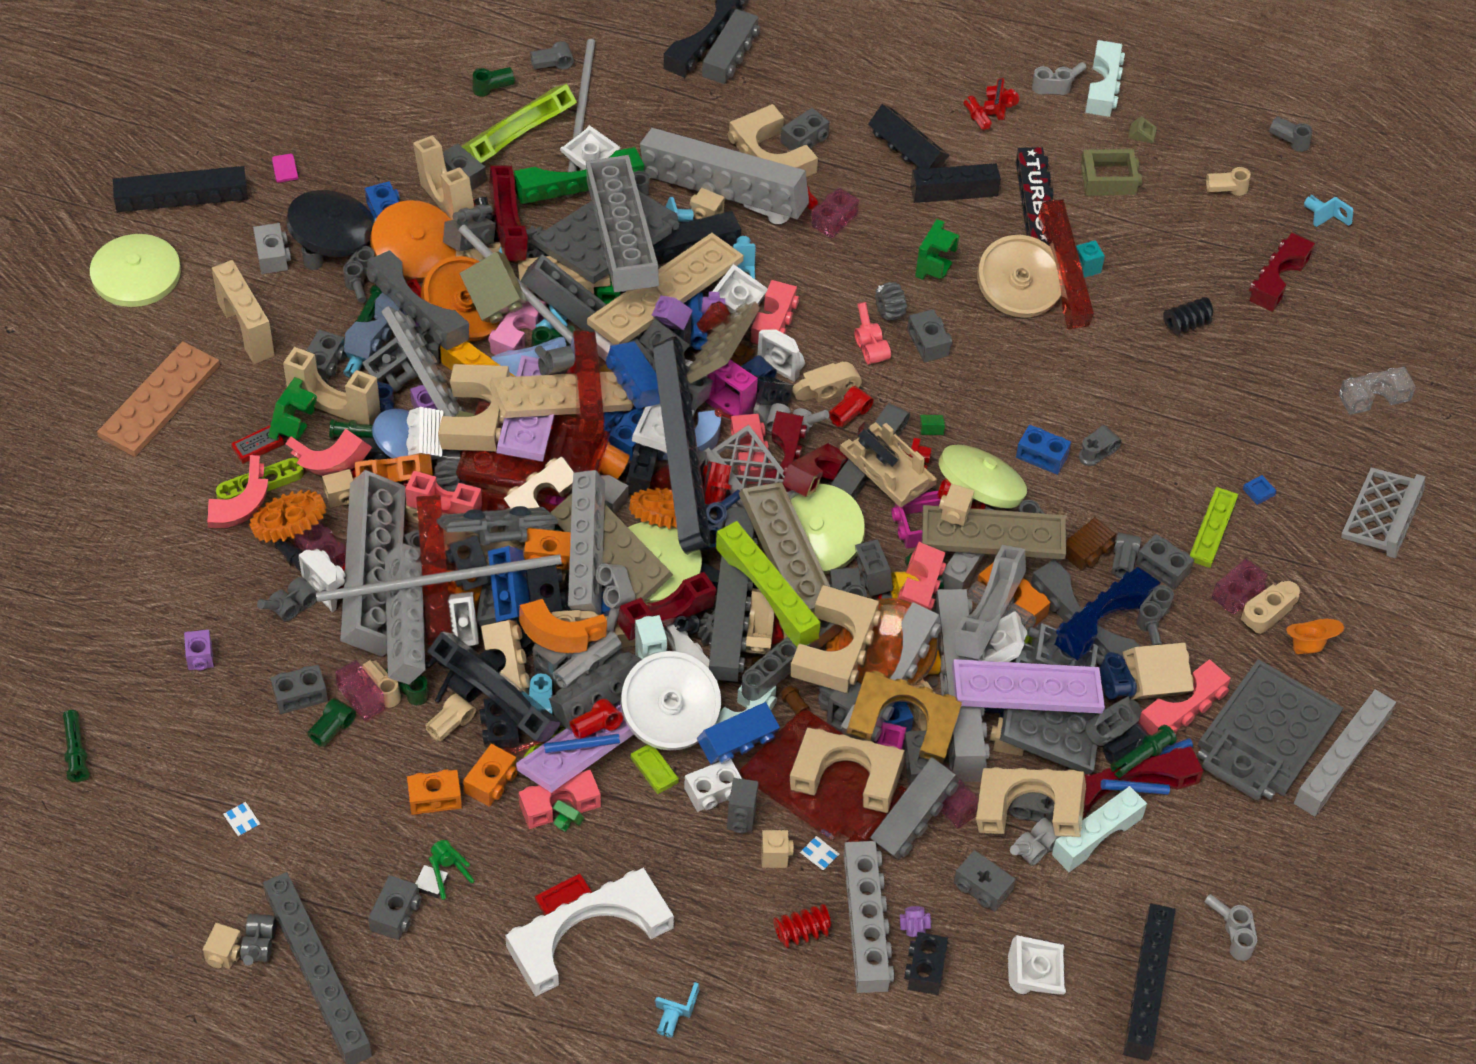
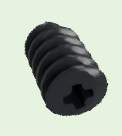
M1202 297L1193 302H1187L1178 307H1172L1170 310H1165L1163 313L1164 322L1178 336L1181 334V331L1183 333L1188 332L1189 328L1195 330L1197 326L1203 327L1204 323L1210 325L1212 323L1213 306L1209 298Z

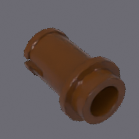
M791 685L781 692L782 701L788 703L798 718L808 713L810 707L799 695L798 688H794Z

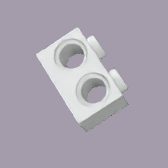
M730 759L725 763L717 762L685 775L684 789L696 811L699 812L704 809H712L723 801H729L733 778H742ZM700 790H706V791H708V792L702 793V792H699V791H700Z

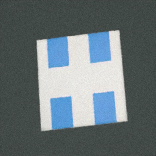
M246 802L223 814L238 836L260 824Z
M817 836L800 852L822 870L839 855L837 851Z

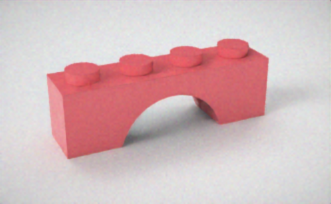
M1209 659L1192 673L1194 691H1192L1193 696L1179 703L1157 699L1141 712L1138 723L1145 728L1149 735L1156 733L1158 728L1164 724L1171 727L1176 734L1181 726H1188L1199 712H1206L1211 707L1212 702L1216 699L1221 700L1227 695L1231 678Z

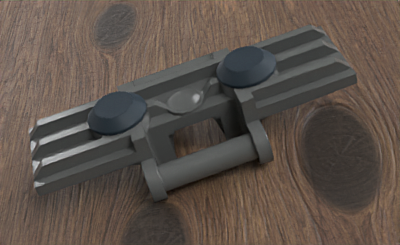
M515 506L506 510L482 512L481 510L474 509L468 510L466 513L443 514L440 518H437V523L446 532L471 531L477 533L479 543L489 545L491 542L516 540L526 542L527 528L558 524V519L544 507L527 508L525 506ZM493 526H498V529H502V532L490 533V529Z

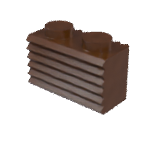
M1094 517L1066 540L1065 558L1072 562L1076 568H1079L1080 571L1084 570L1087 566L1093 567L1103 553L1109 554L1113 550L1116 533Z

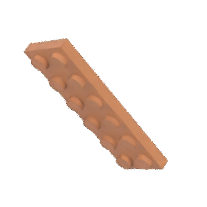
M182 341L97 431L98 437L136 457L220 366L219 360Z

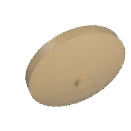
M1010 235L993 242L983 253L977 270L978 284L987 301L1005 314L1023 318L1038 316L1050 310L1058 302L1064 290L1066 279L1063 263L1057 253L1041 240L1025 235Z

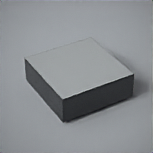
M424 865L415 884H418L420 893L439 898L440 892L432 867ZM440 870L443 885L445 886L448 873Z

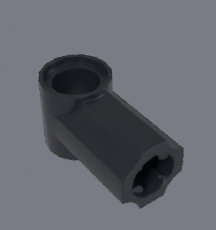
M1140 723L1134 724L1124 732L1123 736L1103 746L1106 760L1109 764L1118 761L1141 745L1144 737L1149 735Z

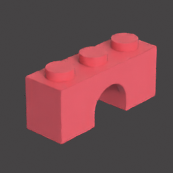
M771 280L765 294L764 310L772 312V314L757 313L751 328V343L758 344L759 332L761 330L776 329L786 334L785 326L790 325L793 316L791 311L797 308L799 296H796L797 286Z
M759 414L731 416V436L749 424L769 450L768 442L763 441L765 425L764 422L760 423ZM750 434L741 438L739 445L751 446L752 437ZM749 451L738 452L737 460L747 461ZM754 452L752 461L763 462L765 454L763 452ZM737 465L738 475L744 476L746 466ZM750 466L748 476L760 477L762 467ZM766 468V472L772 470V468ZM747 481V484H755V483H758V482Z
M413 471L405 488L407 506L435 514L438 511L447 514L466 513L468 510H480L482 507L480 488L458 483L454 492L446 491L437 484L435 476Z
M918 542L911 555L906 573L915 576L919 581L907 577L899 592L894 609L907 613L912 602L928 610L932 609L935 599L931 597L932 594H936L940 585V581L937 578L938 576L941 577L946 563L943 562L945 552Z
M591 770L581 771L552 793L540 785L536 787L529 786L520 791L519 805L528 828L532 829L553 822L552 805L558 800L571 803L575 810L580 813L601 807V794Z

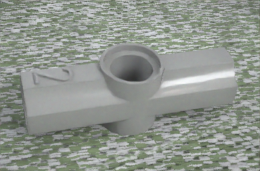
M607 630L606 637L587 645V651L573 653L570 660L553 672V678L557 685L561 688H567L576 683L579 678L595 672L599 666L603 665L606 659L622 648V643L613 631Z

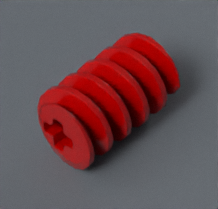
M821 904L819 909L816 906L811 907L810 913L808 910L802 909L800 916L797 912H792L790 918L785 914L781 916L780 921L774 917L773 924L779 941L786 948H789V940L792 939L797 946L801 936L806 943L809 942V934H812L815 940L819 939V931H822L824 936L828 937L831 920L825 904Z

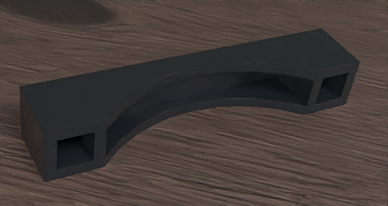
M715 0L716 11L711 21L696 34L674 41L664 53L663 69L683 78L690 71L693 72L699 60L704 59L709 48L713 46L736 9L744 10L748 0Z
M441 631L427 651L444 666L489 696L514 720L519 728L535 741H549L562 723L455 634Z

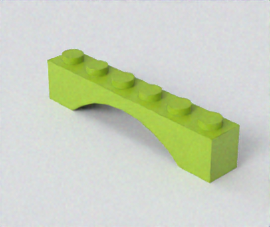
M567 84L556 86L463 144L462 147L482 163L523 133L563 112L577 102Z
M738 521L718 530L716 549L729 565L742 571L758 587L775 612L785 634L793 644L798 647L799 644L808 645L819 639L820 621Z

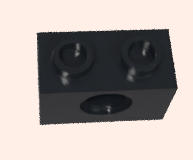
M556 565L526 570L530 602L543 599L551 614L552 612L562 611V607H566L564 592L560 593L559 583L563 582L561 568L556 569ZM545 583L553 586V591L549 596H542L540 594V587Z

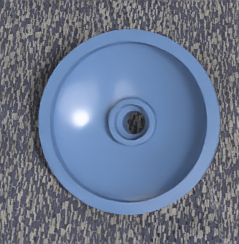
M385 410L376 417L373 423L372 433L375 442L391 458L408 456L409 451L407 450L406 441L409 435L407 424L409 410Z

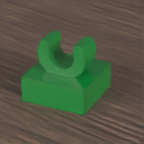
M560 800L553 807L559 814L554 825L564 832L567 831L571 822L580 826L584 819V816L579 811Z

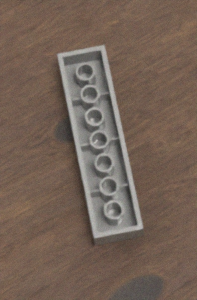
M651 128L640 143L644 172L650 178L697 191L704 188L724 196L727 200L795 219L799 218L809 203L806 171L803 169Z
M629 155L585 161L587 184L614 292L659 286L658 264Z
M364 470L350 483L344 588L386 582L385 557L400 542L403 543L406 486L367 470ZM386 592L343 598L341 642L382 657L387 653Z
M967 589L937 590L934 612L939 614L941 630L935 639L941 659L939 676L942 696L944 694L955 696L952 673L953 660H975L974 658L959 656L955 653V630L962 617H967L969 613H972V599L967 598ZM961 706L947 749L949 769L960 779L959 782L981 781L983 768H987L986 759H989V744H984V737L987 736L986 722H982L981 716H984V707Z

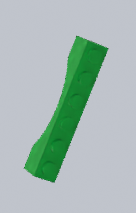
M635 147L617 150L609 157L629 155L633 173L644 171V163ZM530 167L514 171L515 192L521 204L589 191L586 169L574 172H555Z

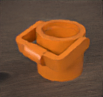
M603 441L592 460L591 471L596 470L599 475L601 473L602 475H610L618 479L625 469L630 455L612 446L608 441Z

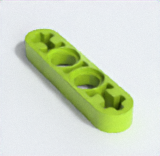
M289 458L264 467L263 478L259 477V479H265L269 474L278 476L275 480L268 481L267 492L298 481L304 476V468L297 464L298 458ZM249 473L219 484L216 488L217 499L227 500L239 496L245 490L243 485L248 482Z

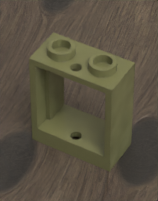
M1134 149L1083 150L1080 165L1085 196L1136 195L1137 188L1142 183L1141 173H1138L1139 159L1135 158ZM1094 166H1128L1130 177H1096Z

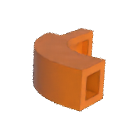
M543 599L522 604L519 608V622L530 639L546 649L561 653L587 651L588 642L606 637L607 620L604 614L576 622L563 621L550 613Z

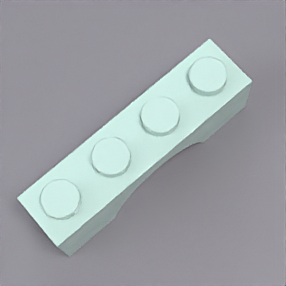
M1097 41L1093 70L1099 72L1105 79L1097 83H1090L1085 113L1110 117L1111 110L1116 109L1118 97L1114 96V94H1118L1120 82L1116 80L1121 79L1123 67H1119V65H1123L1125 53H1121L1122 44Z
M1129 786L1082 820L1081 837L1060 836L1056 839L1052 856L1068 872L1072 871L1087 860L1092 851L1107 836L1117 830L1125 832L1143 818L1147 803Z

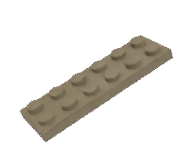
M756 301L750 304L743 303L735 310L736 312L731 315L726 313L718 319V324L712 328L713 332L706 338L707 342L701 346V352L695 356L696 360L689 366L687 379L690 384L729 362L760 309Z
M783 483L741 489L739 496L767 558L808 608L815 612V603L822 586L830 587Z
M572 493L551 512L558 519V525L565 532H571ZM604 504L603 564L623 565L627 570L632 589L635 593V600L642 598L643 601H646L673 574Z
M923 505L922 543L940 551L997 555L1001 546L1006 545L1025 549V557L1065 559V515L970 508L965 524L962 526L942 520V509H939V506Z

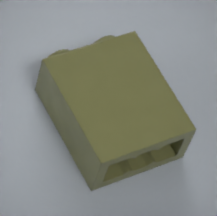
M495 252L460 273L482 321L492 324L497 323L504 318L503 315L520 310L522 305L528 302L506 255L503 253Z

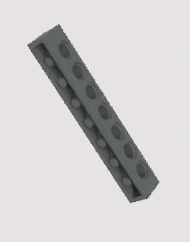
M286 872L264 881L263 886L266 899L276 916L277 922L344 1063L357 1064L372 1057L370 1043L288 873Z

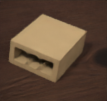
M1185 643L1134 647L1123 652L1127 667L1137 685L1136 694L1134 697H1131V700L1176 696L1194 691V680L1189 666V653Z

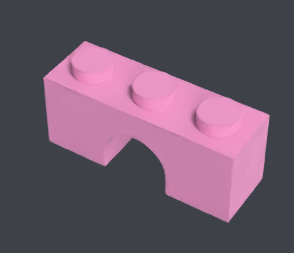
M529 302L524 303L520 310L503 315L504 318L500 321L498 328L493 330L489 336L488 341L491 353L497 355L508 350L524 349L525 333L519 331V329L527 328L533 330L536 328L535 325L539 324L544 317Z

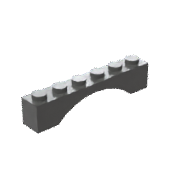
M390 250L367 260L368 270L366 273L368 279L374 282L385 295L387 294L396 306L402 308L407 315H410L423 331H426L433 337L437 344L449 350L469 340V322L457 311L433 305L416 295L408 287L403 277V262Z
M1055 559L1033 572L1031 586L1048 598L1051 602L1050 610L1056 612L1063 619L1064 624L1071 628L1080 639L1097 645L1098 654L1105 656L1107 653L1115 652L1123 656L1124 651L1134 647H1141L1134 639L1121 637L1105 630L1085 614L1074 597L1070 574Z

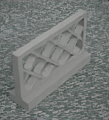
M749 424L714 449L710 450L708 447L704 450V452H707V464L711 461L732 466L728 484L732 485V489H727L730 495L737 489L741 491V489L746 488L747 481L758 482V486H761L763 483L774 484L783 482L785 477L783 476L784 470ZM750 434L752 437L751 446L739 445L740 439ZM725 449H733L732 459L721 458L719 454ZM738 450L749 451L747 461L736 460ZM763 452L765 454L763 462L752 461L753 453ZM735 465L746 466L744 476L733 474ZM750 466L762 467L760 477L748 476ZM766 468L777 470L776 479L764 478ZM791 490L787 494L791 500L799 493ZM741 499L736 502L739 507L745 508Z
M1371 467L1343 529L1341 538L1386 550V556L1396 558L1424 493L1426 476L1416 474L1415 479ZM1373 477L1384 479L1385 482L1375 485L1372 479ZM1401 483L1408 485L1407 489L1397 491L1394 485ZM1389 487L1393 493L1383 497L1380 490ZM1375 493L1378 499L1368 502L1365 495ZM1397 499L1400 505L1391 508L1387 502ZM1382 504L1386 509L1375 513L1372 507ZM1367 509L1371 514L1370 516L1360 518L1358 512ZM1390 515L1393 522L1383 525L1380 518ZM1375 520L1379 527L1368 530L1365 524ZM1360 526L1363 530L1359 534L1349 532L1351 528ZM1383 532L1386 538L1384 541L1374 539L1372 535Z

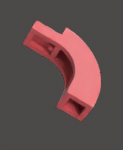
M347 429L344 430L333 446L323 451L310 450L293 437H290L286 442V445L293 449L291 454L299 459L297 464L309 472L320 476L353 469L355 462L362 461L372 448Z
M250 455L248 484L239 496L227 500L209 499L208 528H228L239 525L251 518L253 513H256L258 508L261 507L266 497L268 479H259V477L263 478L264 463H260V456Z

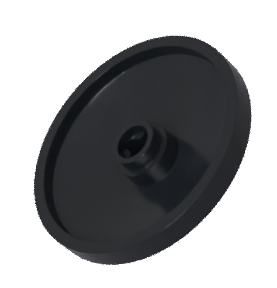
M315 190L303 193L291 202L287 212L286 224L292 237L305 248L326 256L345 257L360 251L363 246L368 247L370 245L374 218L365 205L349 195L330 190Z

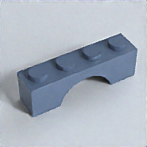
M382 292L375 302L374 318L376 320L371 322H355L345 333L344 352L368 359L380 350L383 343L388 341L393 333L381 311L389 306L395 310L399 309L406 316L407 313L402 308L396 306L394 301Z

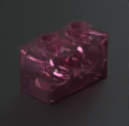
M838 187L833 193H829L820 205L815 206L811 213V227L833 239L858 214L859 199Z
M318 521L319 524L311 525V530H304L303 535L295 534L296 548H300L303 552L315 549L324 550L335 566H344L346 548L341 542L337 543L333 533L327 526L324 527Z
M1245 558L1215 584L1211 598L1234 615L1239 609L1244 610L1248 601L1266 589L1265 582L1268 575Z
M357 660L335 671L337 688L364 721L385 710L383 692Z
M961 780L958 782L959 786L952 796H947L944 800L941 810L957 829L977 816L979 799Z

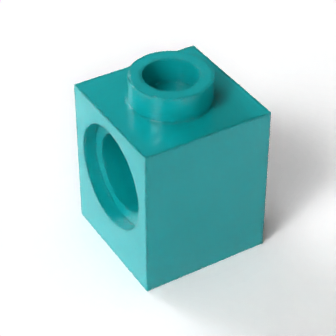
M1096 240L1076 245L1072 263L1080 277L1086 278L1102 272L1105 255Z

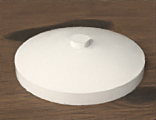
M675 651L655 653L638 662L629 672L621 693V709L630 730L644 743L663 750H681L697 744L698 740L696 738L703 730L715 725L721 707L720 689L709 668L695 657Z

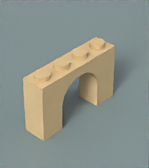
M773 104L730 122L728 138L732 144L738 147L741 153L803 169L806 171V177L817 173L818 158L807 144L784 154H772L759 147L758 144L780 134L781 128L784 125V117Z
M432 135L413 142L421 186L451 220H454L452 215L458 212L459 209L474 208L469 177L460 167L447 172L442 146Z
M231 260L212 267L218 304L226 318L234 315L237 316L242 331L244 348L253 364L274 357L269 320L234 261Z
M294 347L284 361L287 387L294 377L303 380L301 388L314 393L318 397L315 408L349 421L355 420L357 424L372 425L380 414L377 377L356 370L345 385V393L332 388L320 377L317 371L315 354Z
M454 364L450 379L453 397L482 398L491 404L484 412L472 417L442 416L438 431L441 449L497 451L502 424L505 418L501 413L489 383L491 378L513 377L510 376L508 366Z
M823 585L815 603V616L817 619L843 626L849 630L854 639L847 647L838 651H823L799 644L791 662V677L848 693L851 684H856L859 671H857L858 665H863L865 661V647L872 643L874 637L872 629L874 625H879L882 612L878 611L879 601Z
M807 727L790 774L791 790L815 795L822 774L828 766L843 760L854 761L863 765L870 773L863 793V807L888 813L904 767V750L894 746L876 744L869 740L863 741L850 738L847 735H837L822 729Z
M983 768L976 816L979 833L1004 834L1007 811L1012 801L1020 795L1036 792L1047 795L1055 802L1053 813L1055 836L1081 837L1086 791L1084 772L1076 770Z

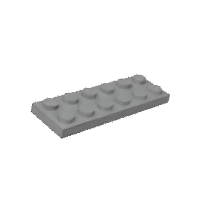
M389 306L381 312L437 409L444 411V416L456 417V414L459 413L458 411L466 412L457 403L458 397H453L452 389L446 384V381H448L446 375L442 370H438L435 365L437 363L435 356L430 351H427L424 346L426 345L425 339L420 333L416 332L414 328L416 324L410 315L406 316L399 309L395 310Z

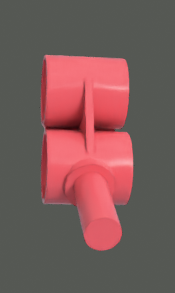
M866 302L858 303L862 325L854 330L857 345L863 352L866 363L870 365L890 359V347L888 342L883 340L880 326L877 323H870Z

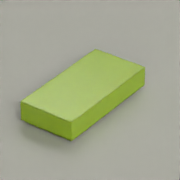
M646 745L631 753V760L657 795L679 783V778L655 747Z

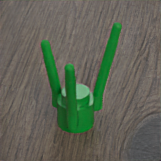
M440 840L432 846V856L429 857V861L433 866L442 900L446 899V894L438 864L448 867L454 863L471 884L474 883V879L464 868V866L469 867L470 863L452 847L448 840Z

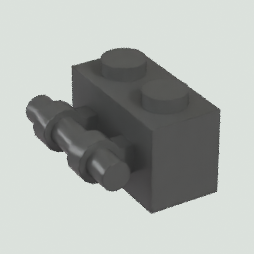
M480 204L472 209L462 208L458 212L453 213L454 220L444 223L443 242L459 252L475 248L458 231L462 225H466L484 245L493 244L496 223L485 218L487 214L492 213V207Z
M394 338L362 362L369 374L377 377V382L384 383L388 380V385L392 387L393 392L399 391L403 388L402 385L418 376L397 338ZM404 368L405 372L396 378L395 374Z
M856 681L855 685L851 684L848 693L819 685L818 703L822 710H828L827 725L841 733V725L852 706L856 703L861 688L859 682Z

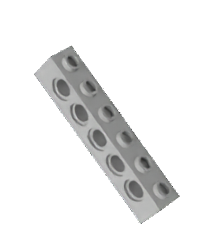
M596 470L573 473L568 606L571 610L592 611L600 615L602 585L597 582L595 574L598 566L603 564L605 481Z
M400 542L385 557V581L422 576L421 549ZM422 586L386 591L388 678L406 684L412 683L425 671Z
M876 841L845 842L843 856L857 993L888 992L889 983L894 981L893 966L888 965V958H891V943L886 942L885 935H889L888 919L883 917L887 904L886 896H881V889H884V875L879 873L878 866H882L881 851L876 850ZM859 869H867L869 872H862ZM863 891H868V892H870L871 894H870V895H865V894H863L862 892H863ZM865 914H871V915H873L874 917H873V918H867V917H865L864 915H865ZM873 937L876 941H869L866 938ZM874 960L879 964L872 965L868 961Z

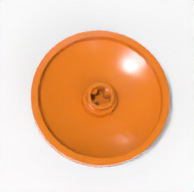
M415 200L397 202L385 208L373 224L370 240L375 256L390 250L403 262V277L406 281L416 279L417 282H423L430 269L436 263L456 256V249L443 242L444 223L450 221V217L441 209L429 203Z
M454 256L439 261L430 269L422 284L421 299L433 305L457 311L469 322L468 341L483 340L488 338L491 332L498 328L500 321L492 324L481 320L460 276L462 271L480 261L465 256Z

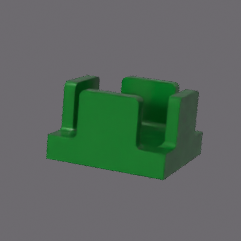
M936 219L919 247L916 278L924 280L927 274L939 279L944 278L952 266V261L938 255L940 251L948 252L950 250L956 252L960 236L945 230V222Z
M294 377L276 402L268 437L277 440L283 434L299 440L307 429L306 423L294 417L296 409L312 415L318 397L314 393L301 388L303 380Z

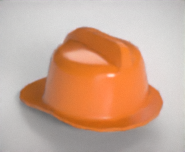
M1318 619L1306 623L1292 624L1287 627L1286 631L1292 637L1293 650L1296 654H1310L1322 651L1327 639L1342 633L1344 625L1334 619Z

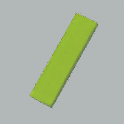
M1216 487L1190 553L1194 563L1211 568L1236 503L1237 493Z

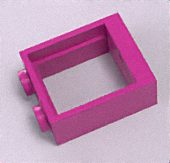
M731 360L726 365L707 375L709 379L713 380L709 398L706 400L709 405L717 410H721V413L730 419L731 416L753 414L757 395V377ZM725 382L733 388H735L736 390H738L740 392V396L732 390H730L729 388H727L725 386Z
M938 491L923 493L903 507H899L895 503V507L891 509L893 521L898 523L899 539L904 541L906 549L916 547L918 542L922 543V530L910 532L905 514L922 512L923 505L939 506L941 499L937 497Z

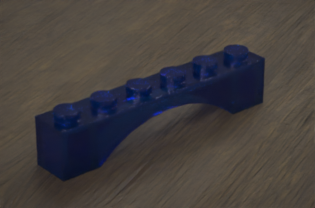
M1136 567L1131 572L1127 571L1119 582L1114 581L1106 592L1102 591L1097 596L1095 601H1089L1080 613L1078 611L1075 612L1067 623L1063 622L1060 624L1056 631L1058 636L1054 645L1078 661L1091 650L1098 634L1097 622L1101 618L1119 610L1140 609L1141 604L1161 582L1140 567Z

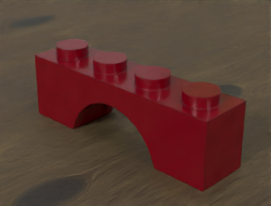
M1291 233L1287 240L1283 239L1278 247L1279 251L1277 253L1273 252L1268 262L1269 265L1263 266L1259 279H1254L1249 288V291L1252 292L1249 301L1273 312L1282 300L1287 285L1280 278L1279 274L1289 270L1302 271L1312 256L1315 243L1295 233Z
M776 411L772 427V442L776 443L784 453V459L780 464L784 470L788 463H792L801 457L802 446L799 443L801 438L805 439L807 425H804V416ZM773 469L765 472L764 478L776 479L777 470ZM784 486L787 493L792 490Z
M827 443L810 453L808 452L796 461L788 463L783 471V476L785 477L782 483L784 486L807 497L816 492L821 477L834 480L849 458L840 449Z
M705 572L699 573L683 580L671 595L660 601L648 603L643 601L642 598H638L621 605L617 624L628 640L631 641L635 639L636 620L646 616L660 615L662 625L665 627L674 623L675 619L679 616L689 617L713 607L716 588Z

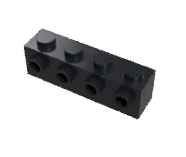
M881 104L868 123L874 129L872 131L874 135L880 139L885 138L888 141L887 145L891 149L899 150L903 153L901 157L907 162H914L917 165L916 169L941 168L950 156L890 106Z
M997 163L912 170L910 188L914 203L998 197L1001 177Z

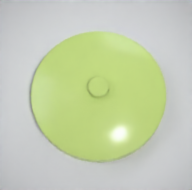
M147 234L125 235L108 242L97 251L90 264V277L95 291L106 301L125 307L145 306L161 300L175 288L181 273L180 261L175 249L165 240Z
M951 445L944 449L939 458V467L943 475L952 484L974 490L973 498L980 502L1000 508H1014L1021 504L1027 494V487L1021 476L1007 463L986 451L966 445Z
M818 484L816 492L807 497L798 494L791 499V503L824 574H830V569H842L856 557L855 545L863 543L865 537L864 518L857 502L842 489L827 484Z
M649 521L628 527L673 574L645 602L653 603L668 597L680 586L683 580L701 573L702 558L700 550L688 555L685 554L679 544L676 527L671 526V529H668L667 526L658 527V524L649 525Z

